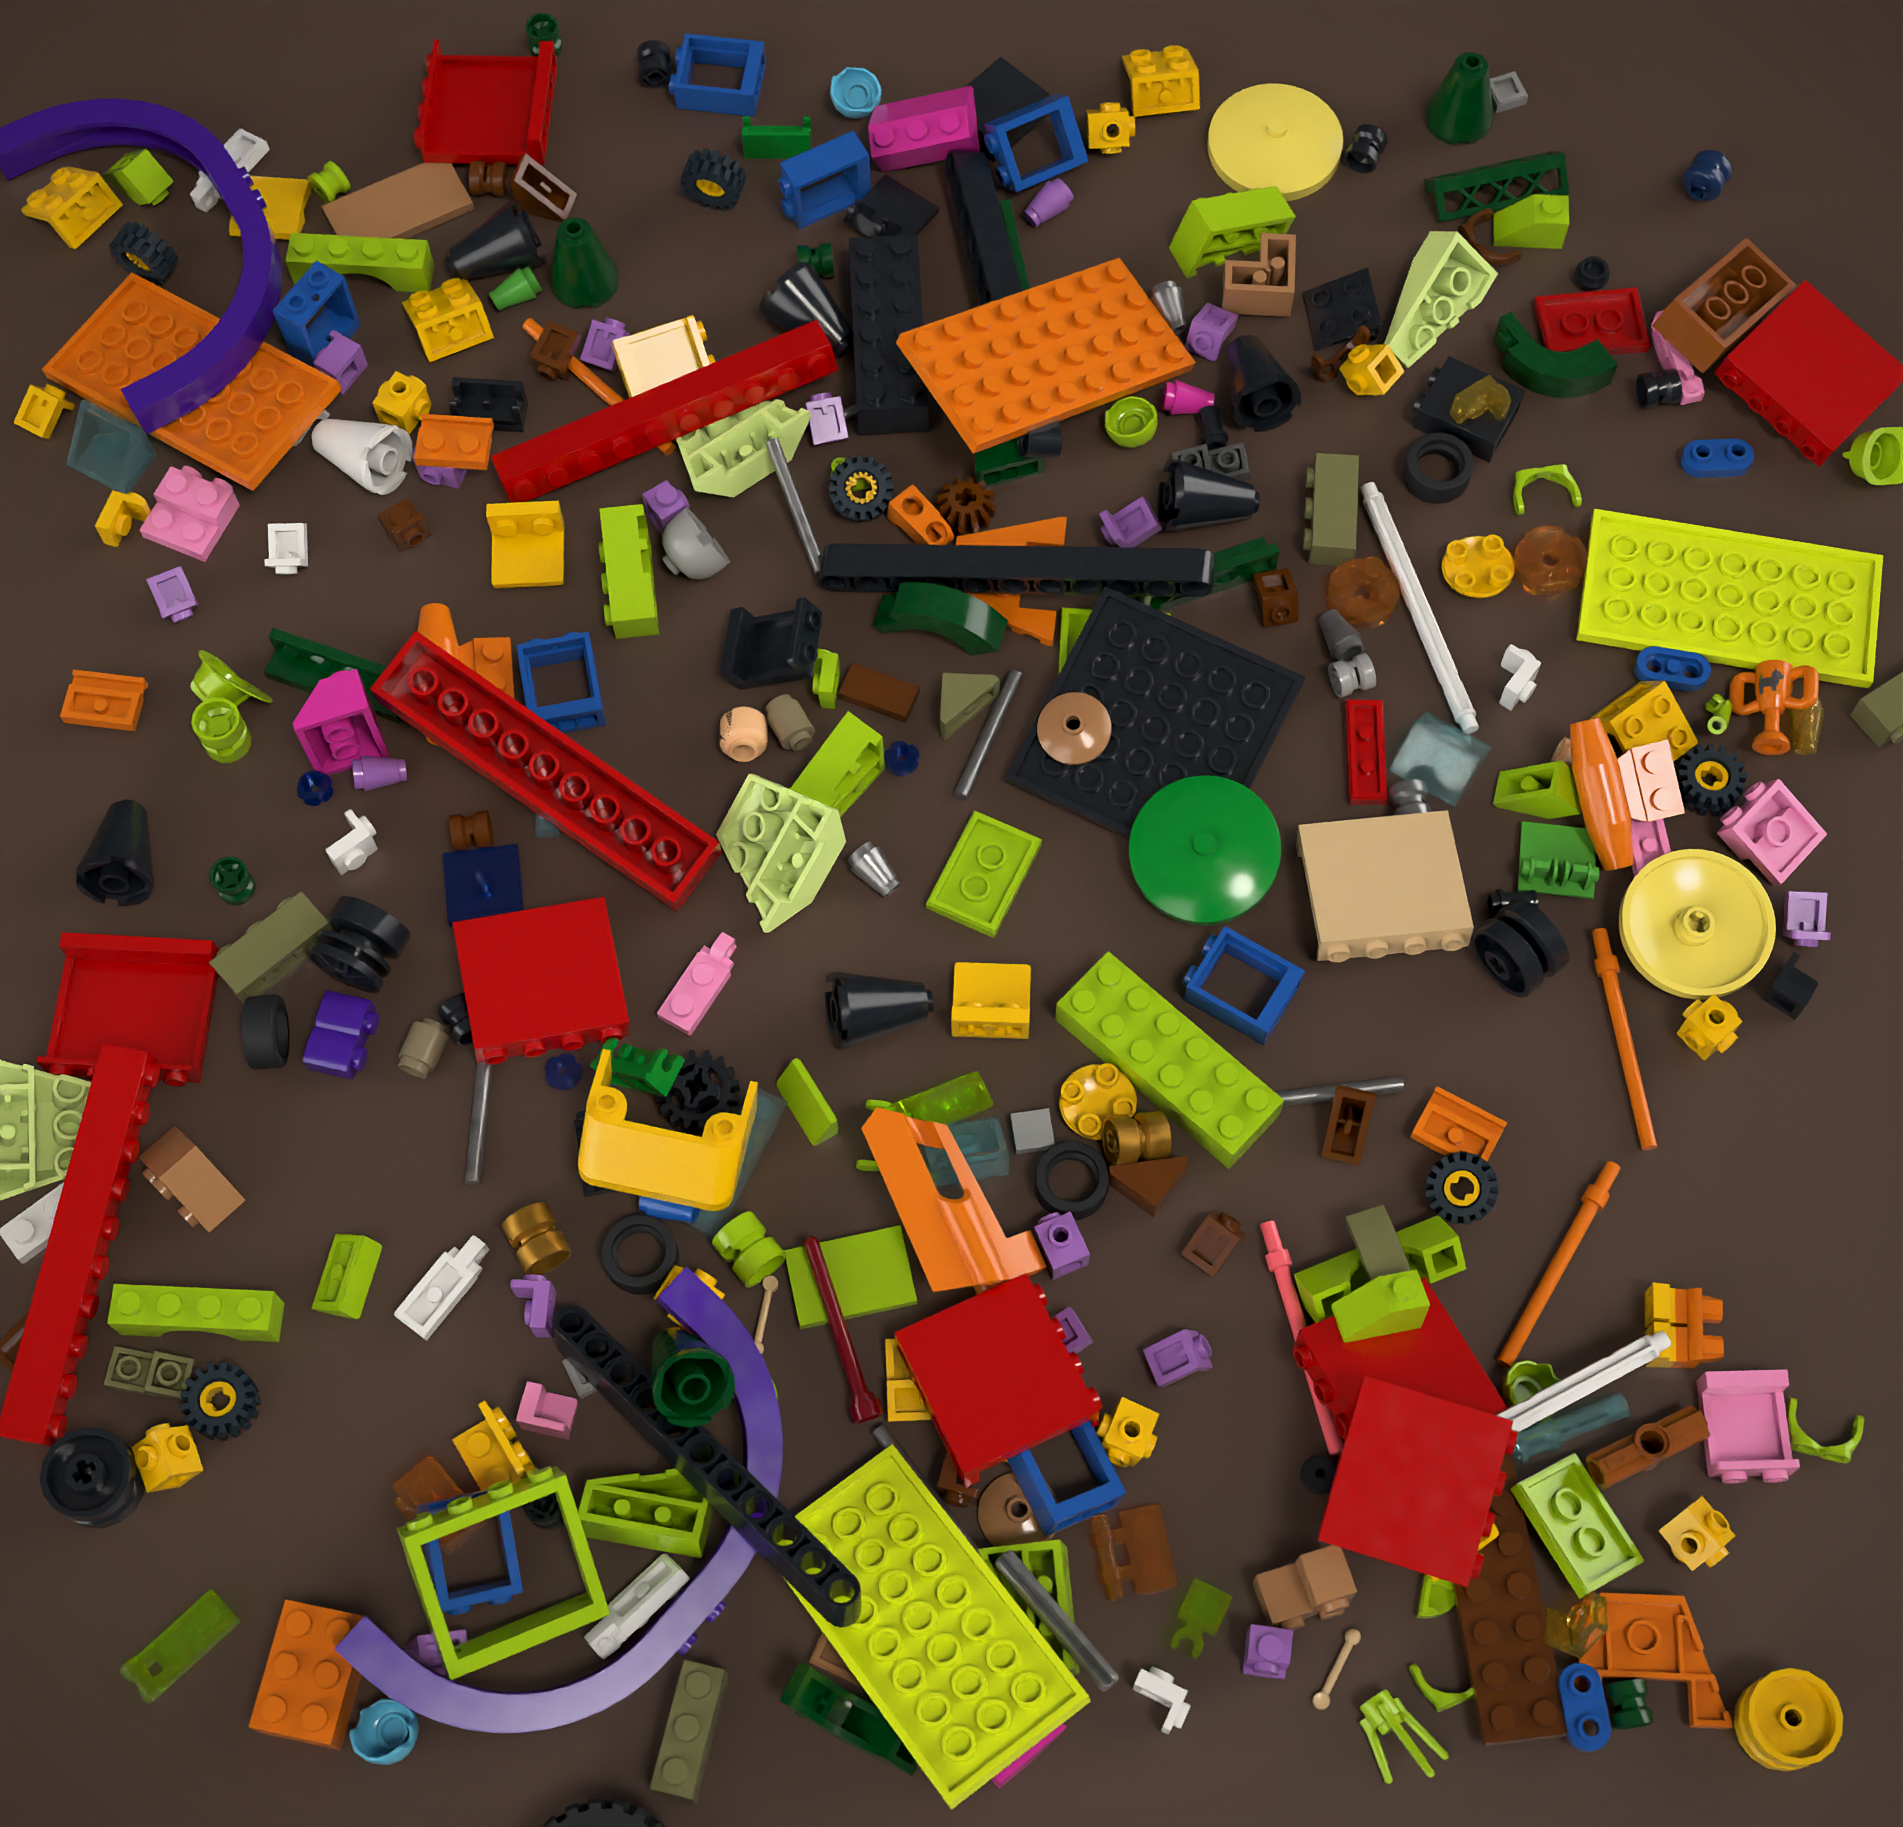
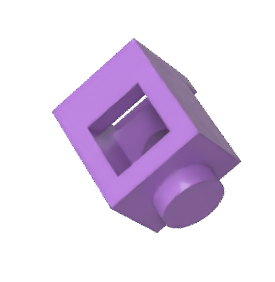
M333 330L329 334L331 343L319 351L313 364L315 369L338 380L342 388L340 394L343 395L368 364L362 347L359 344Z
M667 480L643 493L647 517L661 536L666 524L674 515L686 507L690 508L683 492L680 489L676 490Z
M1251 1624L1246 1633L1242 1674L1284 1680L1286 1669L1289 1667L1291 1660L1293 1630Z

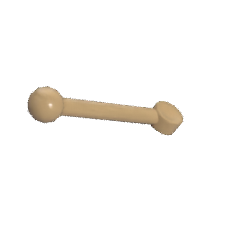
M766 1276L762 1281L765 1293L754 1337V1342L760 1354L764 1351V1346L761 1342L772 1293L778 1289V1280L774 1276Z
M1350 1628L1345 1632L1346 1642L1321 1692L1316 1693L1313 1697V1705L1319 1710H1324L1329 1706V1694L1353 1645L1358 1644L1361 1640V1634L1355 1628Z

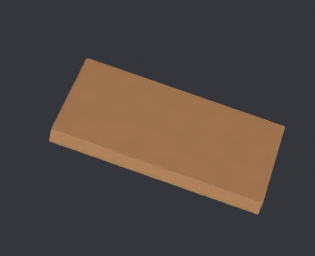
M424 162L321 206L335 235L398 239L410 238L475 210L469 194L451 163Z

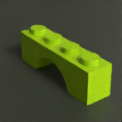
M304 233L290 234L285 261L294 285L315 261H318L341 275L358 273L376 277L399 292H418L424 290L429 292L435 265L427 240Z
M1434 1216L1396 1232L1410 1270L1417 1269L1420 1279L1425 1277L1429 1284L1467 1269L1459 1236L1440 1216ZM1357 1248L1294 1274L1302 1306L1316 1323L1334 1316L1331 1308L1332 1303L1369 1282L1363 1270Z
M114 1284L107 1323L120 1335L161 1337L162 1334L172 1331H200L228 1336L239 1341L279 1342L285 1303L274 1291Z

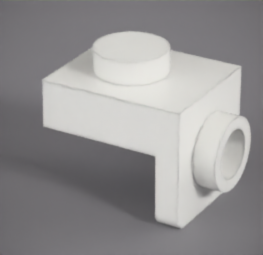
M268 524L269 559H265V566L275 568L276 574H298L297 567H308L307 524Z
M1512 644L1506 649L1501 666L1513 673L1514 676L1505 686L1499 704L1512 711L1519 700L1525 703L1537 686L1534 680L1541 665V662L1536 660L1532 653L1525 649H1519Z
M351 809L344 814L353 830L325 849L332 864L341 875L348 870L359 868L368 856L378 850L372 837L377 834L376 830L364 815L358 819Z
M1151 1667L1149 1672L1141 1669L1132 1690L1170 1708L1161 1732L1169 1735L1172 1726L1181 1729L1191 1706L1183 1702L1188 1691L1173 1684L1174 1677L1165 1671L1155 1667Z

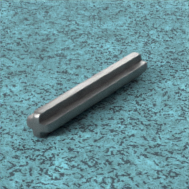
M1011 1550L1002 1554L995 1562L996 1568L1095 1685L1103 1692L1110 1689L1119 1679L1118 1674L1017 1555Z

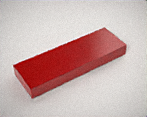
M1346 699L1345 728L1349 805H1386L1388 794L1383 700Z

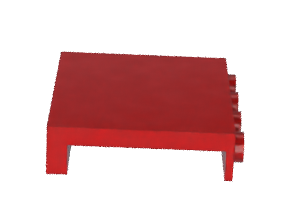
M434 39L432 53H428L426 57L428 78H423L422 82L424 102H420L418 106L420 127H415L414 130L415 147L421 149L424 163H471L474 160L483 161L485 164H494L496 161L518 164L521 156L526 153L540 165H545L558 67L554 42L540 41L538 57L442 55L439 39Z
M1806 280L1724 359L1714 373L1721 379L1724 386L1737 393L1747 402L1751 410L1764 417L1774 426L1777 433L1791 441L1800 449L1804 457L1812 460L1819 467L1903 383V365Z
M605 897L452 922L477 1063L500 1064L509 1057L524 1055L527 1058L539 1057L548 1050L562 1048L565 1051H573L584 1047L587 1043L600 1041L605 1044L611 1037L621 1041L623 1037L630 1036L628 1012Z
M62 932L59 947L65 953L66 958L46 1057L37 1056L36 1061L43 1070L58 1076L61 1074L83 1076L92 1081L101 1045L105 1043L151 1053L158 1060V1065L160 1066L158 1081H163L167 1085L183 1087L187 1085V1082L200 1083L218 982V974L209 963L219 951L214 941Z
M1027 1273L894 1332L896 1348L965 1488L980 1481L981 1471L1088 1421L1091 1422L1093 1428L1099 1426V1410L1103 1408L1099 1395L1093 1386L1086 1387L1081 1377L1084 1374V1369L1075 1351L1068 1353L1063 1343L1066 1336L1057 1317L1052 1319L1049 1317L1045 1306L1048 1305L1045 1293L1039 1283L1032 1284Z
M1425 1277L1421 1279L1430 1307L1421 1328L1343 1343L1334 1316L1299 1330L1293 1348L1295 1361L1299 1368L1303 1371L1306 1370L1312 1379L1315 1395L1321 1404L1328 1406L1334 1416V1425L1341 1438L1345 1439L1363 1375L1493 1415L1508 1409Z
M1363 1375L1317 1539L1468 1587L1470 1578L1477 1580L1481 1571L1484 1555L1477 1553L1481 1537L1489 1538L1494 1524L1495 1513L1489 1512L1493 1495L1500 1497L1505 1484L1507 1472L1500 1470L1504 1454L1511 1456L1516 1444L1518 1431L1512 1429L1513 1420Z

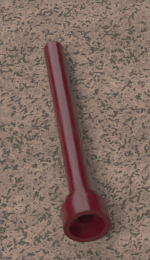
M808 1236L803 1243L853 1395L850 1399L852 1406L848 1409L854 1425L865 1423L884 1415L880 1399L874 1397L873 1391H868L819 1240L814 1236Z

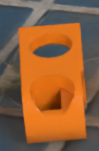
M913 484L888 503L887 519L896 528L900 526L913 539L916 545H947L954 539V534L948 523Z

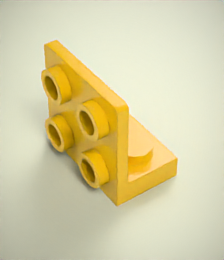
M1172 45L1163 48V51L1150 52L1146 49H1138L1132 51L1130 55L1122 56V63L1131 82V105L1134 117L1200 109L1199 69L1188 49Z
M62 167L52 174L50 178L52 181L46 187L38 189L29 195L26 200L27 204L21 211L25 216L48 221L69 248L77 249L123 204L98 172L74 167Z
M459 278L449 279L442 283L440 288L429 292L425 290L415 292L408 300L402 302L407 315L415 326L429 363L494 338L482 303L467 280Z
M559 501L486 504V517L492 533V586L494 588L563 585L564 519Z
M1665 680L1640 681L1590 718L1600 717L1606 733H1609L1611 736L1614 735L1623 753L1629 748L1668 740L1674 762L1698 743Z
M955 963L951 1016L952 1036L1029 1039L1030 965Z
M485 1400L482 1401L478 1406L486 1419L452 1440L480 1490H485L501 1481L510 1480L514 1483L527 1477L528 1471L536 1467L520 1442L517 1441L514 1444L511 1442L513 1438L517 1437V1434L500 1407L498 1406L492 1410Z

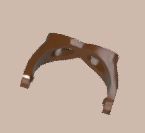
M1491 208L1475 213L1465 224L1458 227L1457 232L1491 267L1508 266L1520 260L1521 254L1519 251L1497 254L1475 243L1473 228L1493 217L1494 213Z
M1365 325L1359 326L1354 338L1337 352L1332 359L1324 361L1323 357L1318 353L1312 356L1311 364L1314 370V377L1322 383L1334 380L1338 375L1339 368L1344 363L1340 358L1345 354H1349L1356 346L1368 344L1370 339L1368 328ZM1327 366H1332L1333 370L1327 372L1324 370V368Z

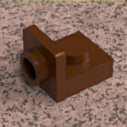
M548 320L529 356L538 368L537 373L551 381L560 378L568 382L571 375L567 367L582 339L580 334Z
M409 497L377 514L381 524L400 552L416 547L426 538L432 536L425 517L417 511Z
M1289 569L1254 573L1253 586L1261 604L1263 626L1271 627L1296 623L1299 620L1298 591Z
M1223 1211L1220 1215L1212 1212L1206 1216L1181 1254L1209 1275L1215 1277L1246 1234L1239 1229L1241 1223L1230 1214Z
M947 1451L937 1484L938 1495L944 1496L943 1501L955 1507L967 1508L968 1503L977 1505L979 1490L972 1487L965 1488L964 1485L958 1484L961 1478Z

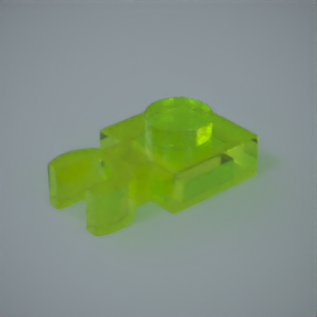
M1195 1578L1176 1617L1187 1623V1625L1174 1634L1171 1641V1649L1176 1650L1181 1639L1189 1638L1195 1645L1191 1659L1196 1660L1204 1646L1202 1633L1205 1632L1213 1637L1215 1636L1233 1596Z

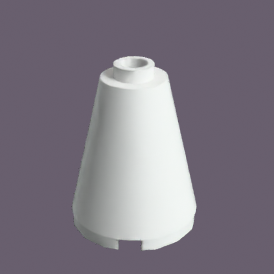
M324 419L315 426L312 432L314 449L372 493L389 494L397 489L407 475L402 470L406 460L409 462L412 460V441L408 432L396 425Z

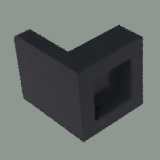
M1795 952L1787 960L1762 1000L1794 1020L1806 1007L1819 985L1818 981L1794 967L1800 958V955Z

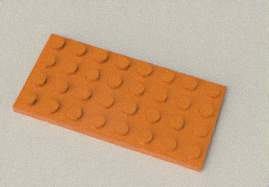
M1120 258L901 333L896 341L903 354L973 454L1027 434L1031 430L1054 421L1064 420L1190 372L1196 364Z
M131 272L42 368V371L48 379L143 430L121 389L162 369L189 352L217 325L220 318ZM262 342L260 348L244 369L218 394L200 407L149 434L254 491L340 393L342 388L338 380Z

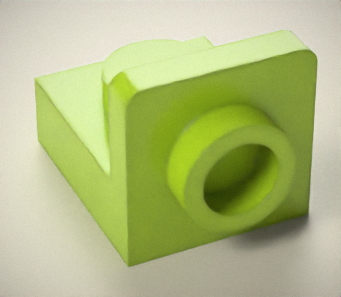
M817 649L818 657L813 673V694L819 695L821 708L835 709L841 671L838 653Z

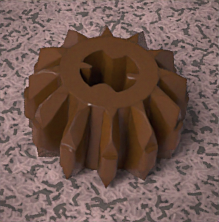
M971 475L967 478V482H962L956 476L953 480V485L944 483L941 488V494L936 498V507L940 516L948 523L952 531L958 529L960 536L964 535L965 531L978 533L979 527L988 529L991 524V518H994L996 515L993 490H987V484L984 480L975 484Z

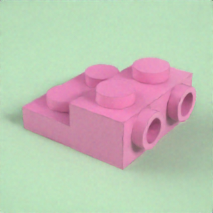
M171 466L153 494L157 503L139 531L143 538L206 562L240 504L233 492V487L223 479L214 478L210 482L202 479V475L192 467L183 466L179 470Z
M1780 779L1766 783L1758 781L1743 794L1747 801L1741 807L1734 806L1721 817L1720 821L1724 825L1717 834L1740 860L1749 858L1773 886L1782 884L1824 839L1827 833Z

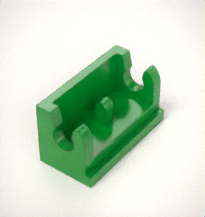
M743 116L742 143L744 159H789L812 149L811 117L803 116L804 126H751L750 116Z
M611 1037L603 1045L596 1060L593 1059L590 1067L596 1071L602 1050H611V1085L666 1097L685 1060L677 1054L668 1055L667 1049L660 1048L655 1052L632 1047L626 1043L618 1051L617 1057L613 1058V1050L619 1040Z

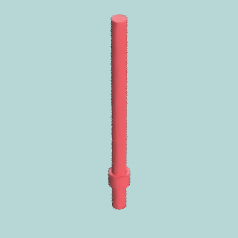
M1267 1221L1260 1224L1268 1251L1265 1258L1269 1271L1275 1274L1296 1342L1299 1330L1307 1327L1289 1269L1292 1266L1288 1249H1283L1275 1221ZM1304 1370L1330 1456L1341 1454L1343 1441L1335 1428L1334 1416L1328 1406L1321 1404L1317 1399L1313 1388V1381L1307 1371Z

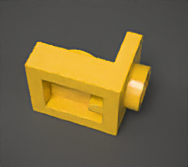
M30 384L13 423L41 438L49 440L63 408L73 411L76 404L65 399L67 393L53 385L46 384L45 388H40Z
M112 490L95 527L104 544L118 547L122 537L126 536L130 531L132 518L145 522L151 510L147 501L142 496L133 492L124 494Z

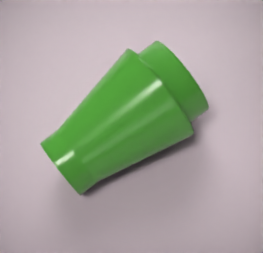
M529 266L522 270L520 268L515 270L489 295L497 309L501 311L507 307L537 298L536 294L543 290Z

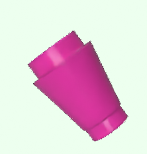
M1176 379L1173 383L1165 382L1161 410L1169 411V415L1197 414L1201 408L1214 405V393L1207 392Z

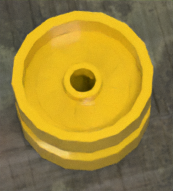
M1787 1668L1771 1672L1757 1679L1742 1691L1735 1705L1733 1725L1740 1745L1751 1759L1767 1769L1788 1772L1818 1763L1834 1751L1842 1736L1843 1714L1837 1696L1825 1681L1808 1671Z

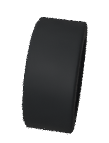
M1442 432L1426 434L1416 439L1408 450L1403 469L1405 485L1413 495L1423 501L1435 504L1451 502L1460 497L1468 487L1474 466L1472 452L1464 441L1454 435ZM1438 454L1454 461L1459 468V473L1451 481L1438 482L1422 475L1417 468L1419 459L1426 455Z
M277 994L249 996L244 1002L241 1021L242 1042L246 1061L252 1069L283 1068L287 1063L290 1045L288 1014L283 998Z
M1079 1141L1062 1142L1050 1147L1040 1157L1035 1170V1193L1041 1206L1050 1214L1059 1212L1060 1215L1071 1212L1074 1220H1081L1093 1215L1105 1201L1109 1189V1168L1103 1156L1092 1146ZM1064 1160H1078L1086 1163L1091 1168L1095 1176V1186L1092 1193L1086 1199L1079 1202H1066L1058 1199L1052 1193L1049 1186V1175L1057 1163Z
M631 1215L618 1221L607 1232L602 1244V1262L611 1281L621 1290L634 1295L651 1294L659 1290L673 1266L679 1265V1249L670 1228L660 1219L649 1215ZM636 1233L654 1235L664 1248V1258L660 1267L654 1273L645 1277L628 1275L620 1268L617 1261V1251L620 1244L627 1237Z

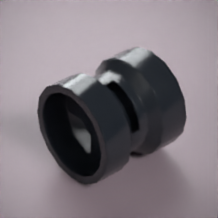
M658 40L643 42L637 49L638 63L640 64L638 68L639 81L642 85L653 89L667 86L670 83L672 74L671 66L669 65L671 60L669 46Z
M1370 124L1360 125L1353 136V143L1348 146L1345 152V163L1354 171L1360 173L1372 172L1379 162V155L1387 145V135L1377 126Z
M1676 369L1663 370L1656 376L1650 372L1637 376L1636 394L1641 408H1654L1659 402L1671 405L1681 401L1682 384Z
M460 993L443 1003L438 1010V1015L445 1025H449L452 1028L451 1035L457 1045L467 1046L473 1043L465 993Z
M555 1492L523 1505L526 1516L539 1529L546 1531L555 1530L564 1523Z

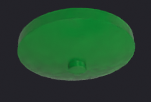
M1193 776L1177 780L1165 786L1145 803L1136 817L1131 830L1129 859L1138 888L1157 910L1174 920L1187 924L1201 926L1218 925L1233 921L1250 912L1270 891L1280 865L1281 840L1271 811L1253 791L1236 781L1223 777Z

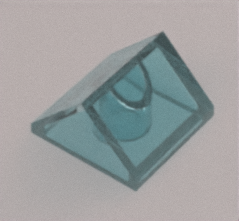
M86 399L81 400L66 465L118 492L127 494L157 455L142 428Z
M1426 712L1413 724L1390 771L1406 780L1416 779L1424 781L1427 792L1455 807L1492 747Z
M998 1116L947 1125L976 1180L1009 1175V1153ZM924 1146L928 1171L935 1187L960 1183L946 1150Z

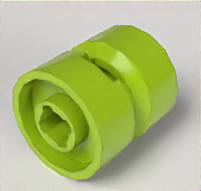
M211 698L203 701L196 707L192 714L191 724L206 753L213 760L220 763H232L240 760L247 754L251 747L252 736L236 705L224 698Z
M751 1211L742 1213L727 1223L715 1235L712 1241V1245L726 1262H734L732 1270L745 1287H752L762 1282L766 1276L774 1273L787 1257L773 1237H764L766 1228Z

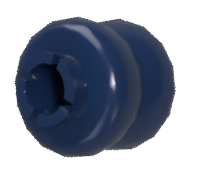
M1703 150L1697 153L1691 165L1684 172L1682 184L1687 193H1689V196L1701 201L1716 199L1732 176L1731 163L1719 151Z

